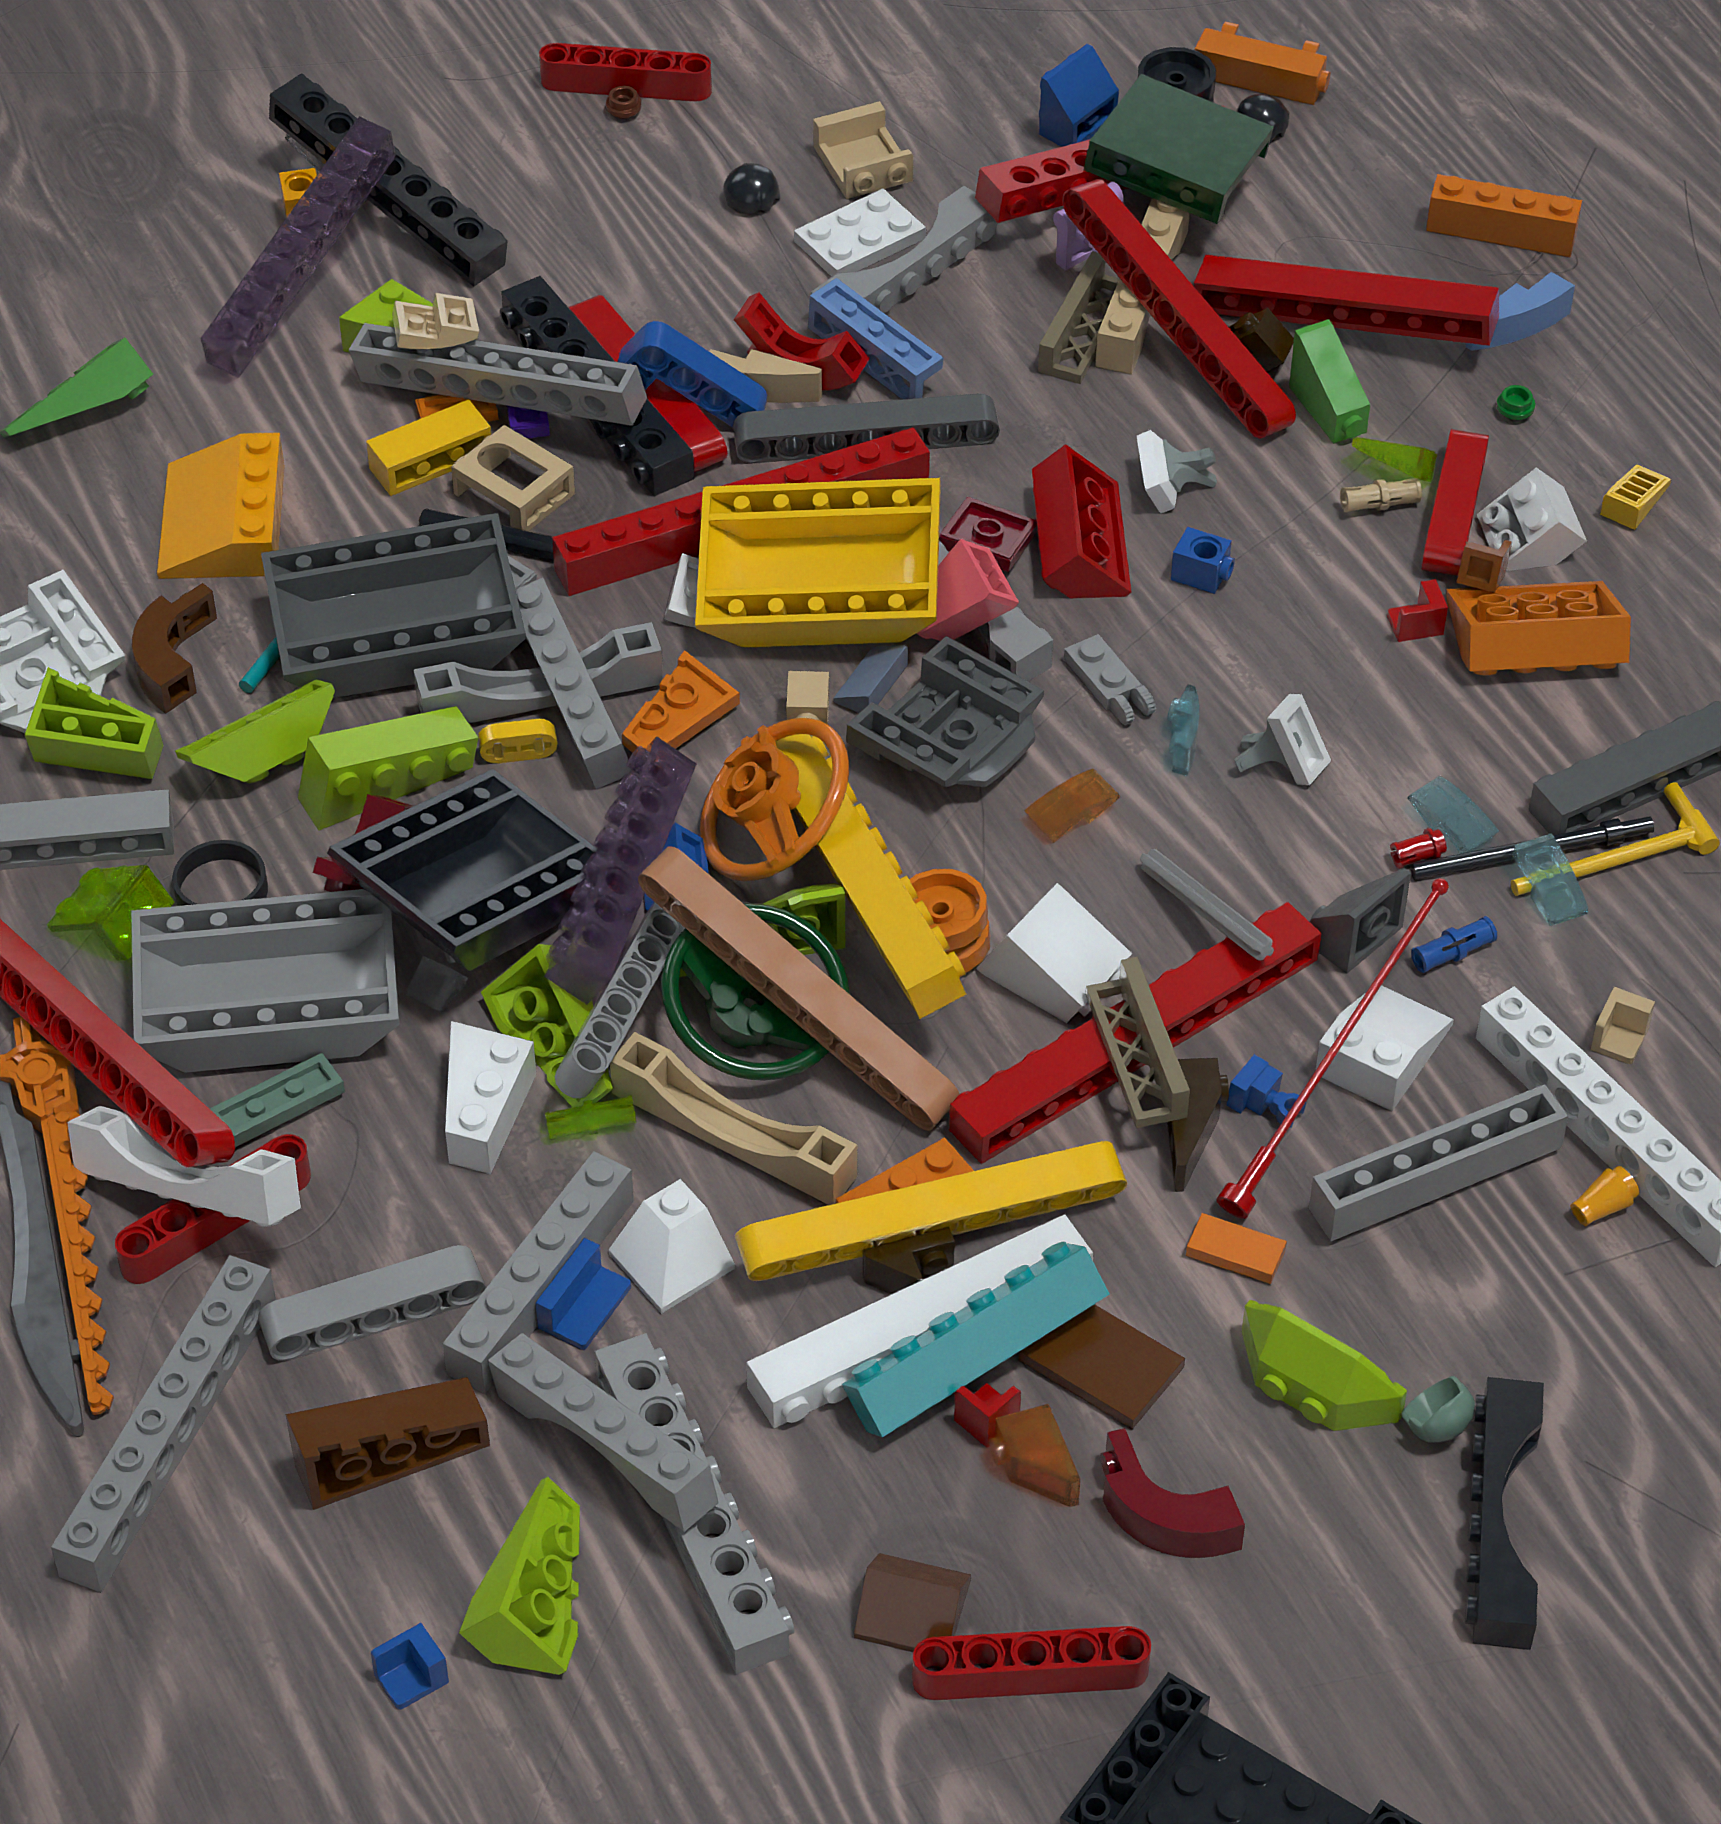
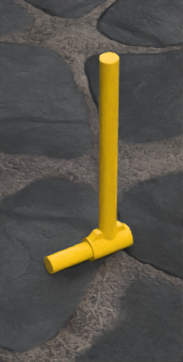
M1673 782L1668 784L1663 792L1681 818L1678 830L1511 880V889L1515 896H1519L1684 845L1699 851L1702 855H1706L1715 851L1719 847L1720 841L1698 809H1694L1679 784Z

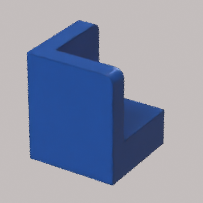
M422 1623L415 1625L371 1651L374 1676L399 1710L449 1683L446 1658Z

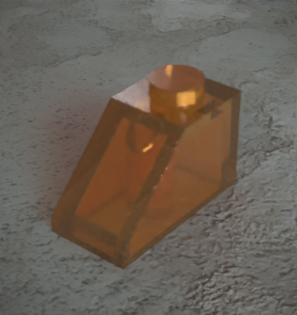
M1045 1404L996 1418L995 1437L989 1439L990 1451L997 1466H1004L1009 1481L1068 1507L1079 1505L1081 1479L1050 1405Z

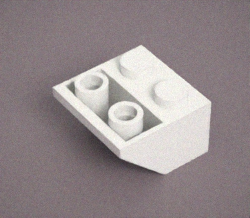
M1538 468L1533 469L1477 514L1491 548L1499 549L1504 540L1513 542L1506 572L1557 565L1587 542L1565 488Z

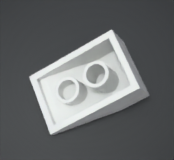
M1381 985L1322 1078L1393 1111L1452 1027L1454 1019ZM1365 994L1338 1015L1320 1040L1316 1069Z

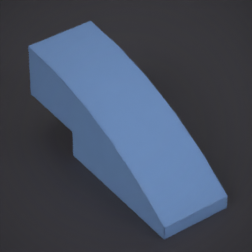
M1550 272L1529 290L1518 283L1514 284L1499 296V319L1490 346L1466 343V348L1473 351L1512 343L1556 324L1571 312L1575 285L1553 272Z

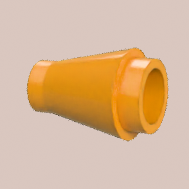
M1617 1166L1613 1170L1606 1168L1576 1201L1570 1204V1208L1575 1218L1582 1225L1587 1226L1595 1220L1632 1206L1634 1203L1633 1199L1639 1196V1188L1630 1173L1623 1167Z

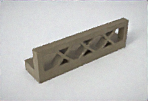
M1091 252L1039 344V373L1081 384L1096 357L1097 334L1103 318L1090 322L1086 315L1102 311L1105 316L1112 296L1103 299L1099 292L1101 288L1115 291L1119 278L1105 275L1106 261L1097 252ZM1088 334L1092 339L1091 342L1077 345L1073 338ZM1074 357L1079 363L1077 369L1059 364L1060 361Z
M1138 957L1122 959L1118 980L1086 986L1085 995L1136 1128L1187 1118L1190 1089ZM1121 994L1124 1000V1005L1117 1012L1102 1005L1100 998ZM1119 1025L1136 1032L1137 1038L1132 1045L1114 1037L1113 1034ZM1132 1059L1150 1067V1071L1144 1079L1127 1071L1126 1067ZM1146 1092L1161 1099L1165 1107L1142 1111L1139 1101Z

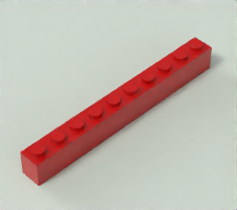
M912 427L722 486L929 478L930 451L915 428ZM703 491L552 537L555 572L568 596L676 564L682 553L698 557Z
M1286 902L1275 910L1264 912L1252 923L1273 940L1271 947L1274 948V952L1271 956L1267 955L1263 960H1256L1226 936L1223 941L1213 947L1200 950L1191 960L1178 968L1165 971L1156 981L1149 984L1173 1048L1316 962L1319 955L1321 932L1289 902ZM1124 1000L1112 1006L1110 1009L1119 1012V1010L1124 1005ZM1094 1016L1076 1029L1066 1030L1057 1040L1044 1048L1031 1051L1022 1061L1009 1069L996 1072L987 1082L972 1091L961 1093L950 1103L949 1131L981 1164L1118 1082ZM1120 1025L1113 1034L1116 1039L1132 1045L1137 1038L1136 1032ZM1132 1059L1126 1069L1128 1072L1133 1073L1146 1064Z

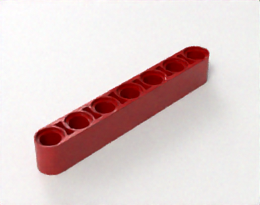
M597 295L568 307L613 360L617 362L619 352L635 335V332L602 295ZM656 378L645 390L647 399L692 449L694 472L725 460L728 456L725 440L719 430L693 401Z

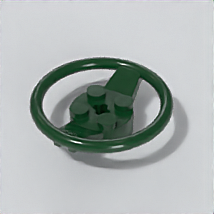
M743 903L764 922L785 928L804 940L819 956L829 977L849 993L848 979L840 957L820 931L806 920L784 909L764 904ZM686 928L676 938L663 966L661 979L663 1005L668 1020L678 1038L696 1057L725 1074L748 1080L765 1081L799 1074L818 1063L829 1053L825 1047ZM681 968L702 996L706 998L705 1005H707V1013L711 1020L710 1027L724 1042L739 1049L763 1044L768 1046L773 1043L803 1052L783 1061L753 1063L730 1057L713 1048L695 1031L685 1015L679 995ZM745 998H749L756 1003L750 1008L744 1004Z

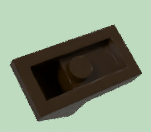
M945 1227L864 1249L863 1279L865 1283L887 1293L894 1294L922 1281L923 1275H935L954 1266L955 1240L950 1228Z

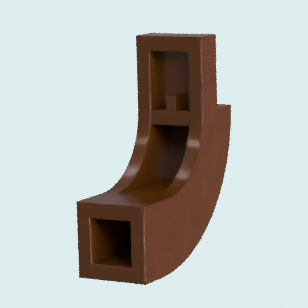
M203 583L188 593L183 594L173 603L169 602L162 595L159 596L143 611L133 630L132 649L140 687L147 698L165 714L197 693L192 664L175 651L182 642L217 619L213 591Z

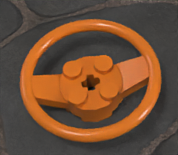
M793 718L775 723L769 727L762 725L757 729V734L751 738L748 736L743 738L741 746L726 758L724 766L716 776L706 796L700 819V837L704 841L707 860L719 874L737 881H755L774 876L802 859L827 832L842 805L849 778V759L845 744L840 735L828 724L812 718ZM806 734L819 738L827 746L832 759V778L826 799L818 815L807 830L798 837L790 811L799 804L801 799V793L797 790L799 770L794 761L776 747V741L792 735ZM719 810L751 833L767 860L755 864H738L730 861L722 854L716 837Z

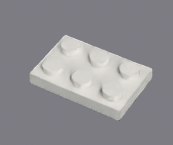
M880 189L794 230V242L832 277L838 273L857 272L924 240L926 237V227L884 189Z

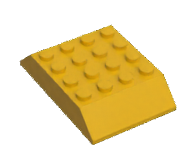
M940 478L703 487L695 617L696 629L740 647L902 642L937 621Z

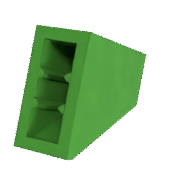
M1328 319L1295 330L1289 388L1333 444L1367 433L1370 403L1332 323Z

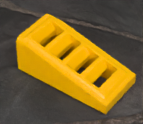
M1636 464L1604 495L1600 515L1635 530L1670 486L1671 479Z

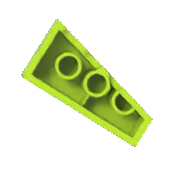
M457 706L308 737L298 800L318 831L361 814L367 794L384 796L395 800L471 769L479 737Z

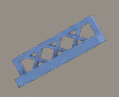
M838 278L810 295L808 328L822 339L848 331L870 358L863 369L865 372L901 399L922 398L924 381L943 368V357ZM822 317L826 319L829 326L822 322ZM875 356L880 360L882 366L878 364ZM902 377L910 382V388L904 383Z

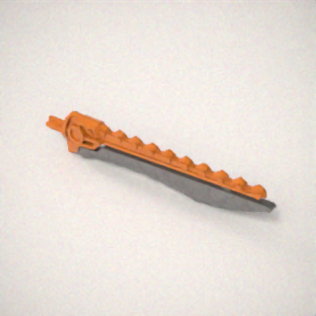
M20 1016L13 1018L16 1047L0 1055V1136L13 1197L15 1262L11 1307L24 1352L40 1387L59 1416L70 1428L71 1433L74 1436H80L84 1433L85 1429L73 1361L79 1359L82 1361L87 1399L92 1415H98L106 1411V1409H110L114 1396L97 1383L102 1377H106L110 1363L93 1350L99 1344H103L106 1330L90 1318L93 1314L99 1313L103 1301L102 1298L86 1286L91 1281L96 1280L99 1268L83 1256V1253L92 1249L95 1236L79 1224L84 1219H88L92 1207L76 1194L81 1188H85L88 1175L79 1171L72 1163L73 1157L67 1123L80 1116L74 1065L52 1044L42 1041L41 1034ZM12 1094L19 1097L24 1117L16 1113ZM34 1129L43 1133L78 1338L75 1340H69Z

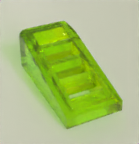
M1360 437L1353 438L1352 446L1358 451L1418 480L1432 482L1437 459L1435 451Z

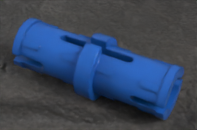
M1484 916L1478 921L1459 929L1448 928L1442 932L1441 937L1412 948V961L1418 971L1424 973L1452 959L1455 962L1463 960L1467 957L1468 952L1496 941V927L1490 918ZM1466 938V942L1446 951L1442 950L1443 947Z

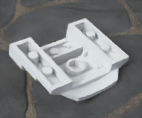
M64 570L28 585V605L0 617V724L23 733L26 732L48 667L58 671L60 677L77 685L81 682L91 687L92 692L101 696L107 674L125 660L123 651Z

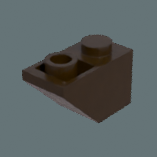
M1269 308L1255 314L1249 312L1243 315L1236 323L1228 326L1266 372L1282 365L1294 344V337Z

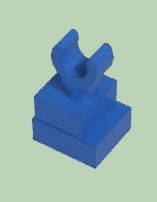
M1254 1054L1231 1081L1226 1106L1240 1114L1247 1107L1260 1116L1269 1107L1270 1111L1276 1115L1277 1121L1281 1124L1289 1112L1286 1109L1292 1108L1299 1095L1296 1093L1287 1094L1283 1091L1279 1092L1283 1073ZM1305 1102L1304 1106L1302 1107V1109L1300 1110V1112H1299L1300 1114H1303V1113H1304V1111H1305V1106H1306V1102Z

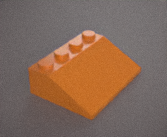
M1603 581L1499 586L1495 593L1478 588L1446 589V598L1461 659L1468 670L1473 671L1477 675H1494L1497 673V670L1513 669V671L1518 673H1533L1537 671V668L1553 667V669L1558 671H1572L1577 669L1578 665H1592L1599 669L1615 668L1617 663H1629L1631 616Z

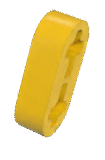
M545 719L495 723L484 727L478 735L481 757L490 763L545 758L553 754L558 745L555 727L550 721Z

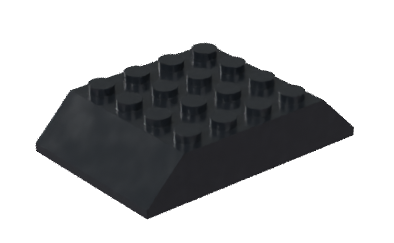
M494 769L329 846L327 854L339 868L358 883L361 888L376 897L391 909L394 914L400 916L426 939L437 945L468 971L575 916L579 912L580 906L590 899L603 883V879L611 874L616 865V862Z

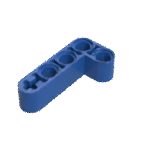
M659 321L648 322L619 352L617 362L637 365L645 390L657 378L731 427H733L736 417L742 413L764 411L766 408L767 392L760 384L666 323Z

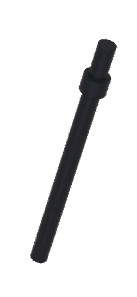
M1651 816L1623 822L1618 818L1602 821L1598 827L1411 863V874L1413 879L1416 880L1603 843L1605 846L1624 842V838L1653 833L1654 822Z

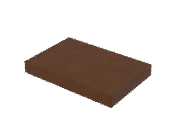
M1095 1304L1019 1351V1361L1131 1429L1138 1424L1185 1366V1358Z

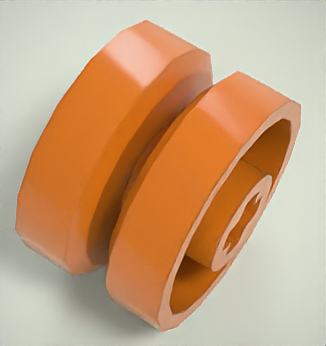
M932 869L910 878L909 880L918 896V899L914 900L915 904L922 900L933 919L934 924L929 927L932 929L939 926L950 949L945 951L946 954L954 951L965 973L969 972L983 961L990 950L991 935L987 895L981 883L968 873L954 869Z

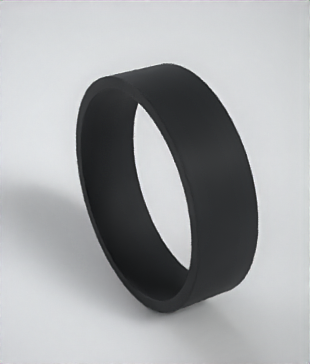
M214 840L197 845L179 859L173 870L172 881L178 906L197 904L189 900L181 892L182 883L197 867L217 860H235L245 863L260 875L256 888L242 900L266 898L268 894L265 864L261 856L253 848L241 842Z

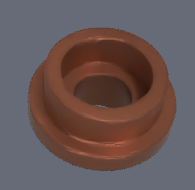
M618 86L610 91L606 99V109L615 117L621 119L630 118L641 110V98L632 87Z

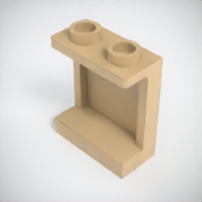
M880 101L813 119L814 149L846 199L913 181V154L909 149L901 151L886 129L885 109Z

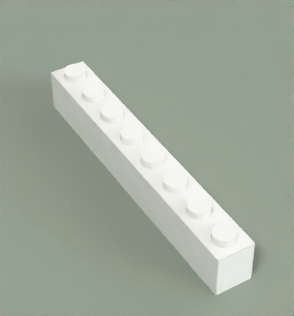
M1064 1214L747 1361V1388L773 1428L787 1422H797L814 1409L827 1403H837L846 1398L847 1394L842 1383L854 1377L852 1371L857 1366L872 1359L877 1361L892 1353L890 1348L897 1341L911 1335L918 1337L930 1329L928 1324L934 1318L947 1312L955 1314L968 1306L966 1300L971 1295L986 1288L993 1290L1005 1283L1004 1276L1022 1265H1029L1030 1267L1043 1259L1041 1254L1048 1247L1059 1242L1085 1246L1092 1260L1093 1252Z

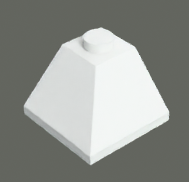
M681 1179L644 1200L609 1248V1256L661 1314L735 1269V1263L707 1207Z

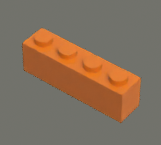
M1437 174L1430 197L1426 231L1571 257L1578 230L1582 200L1534 192L1528 189L1501 186L1490 182L1468 180L1457 176Z

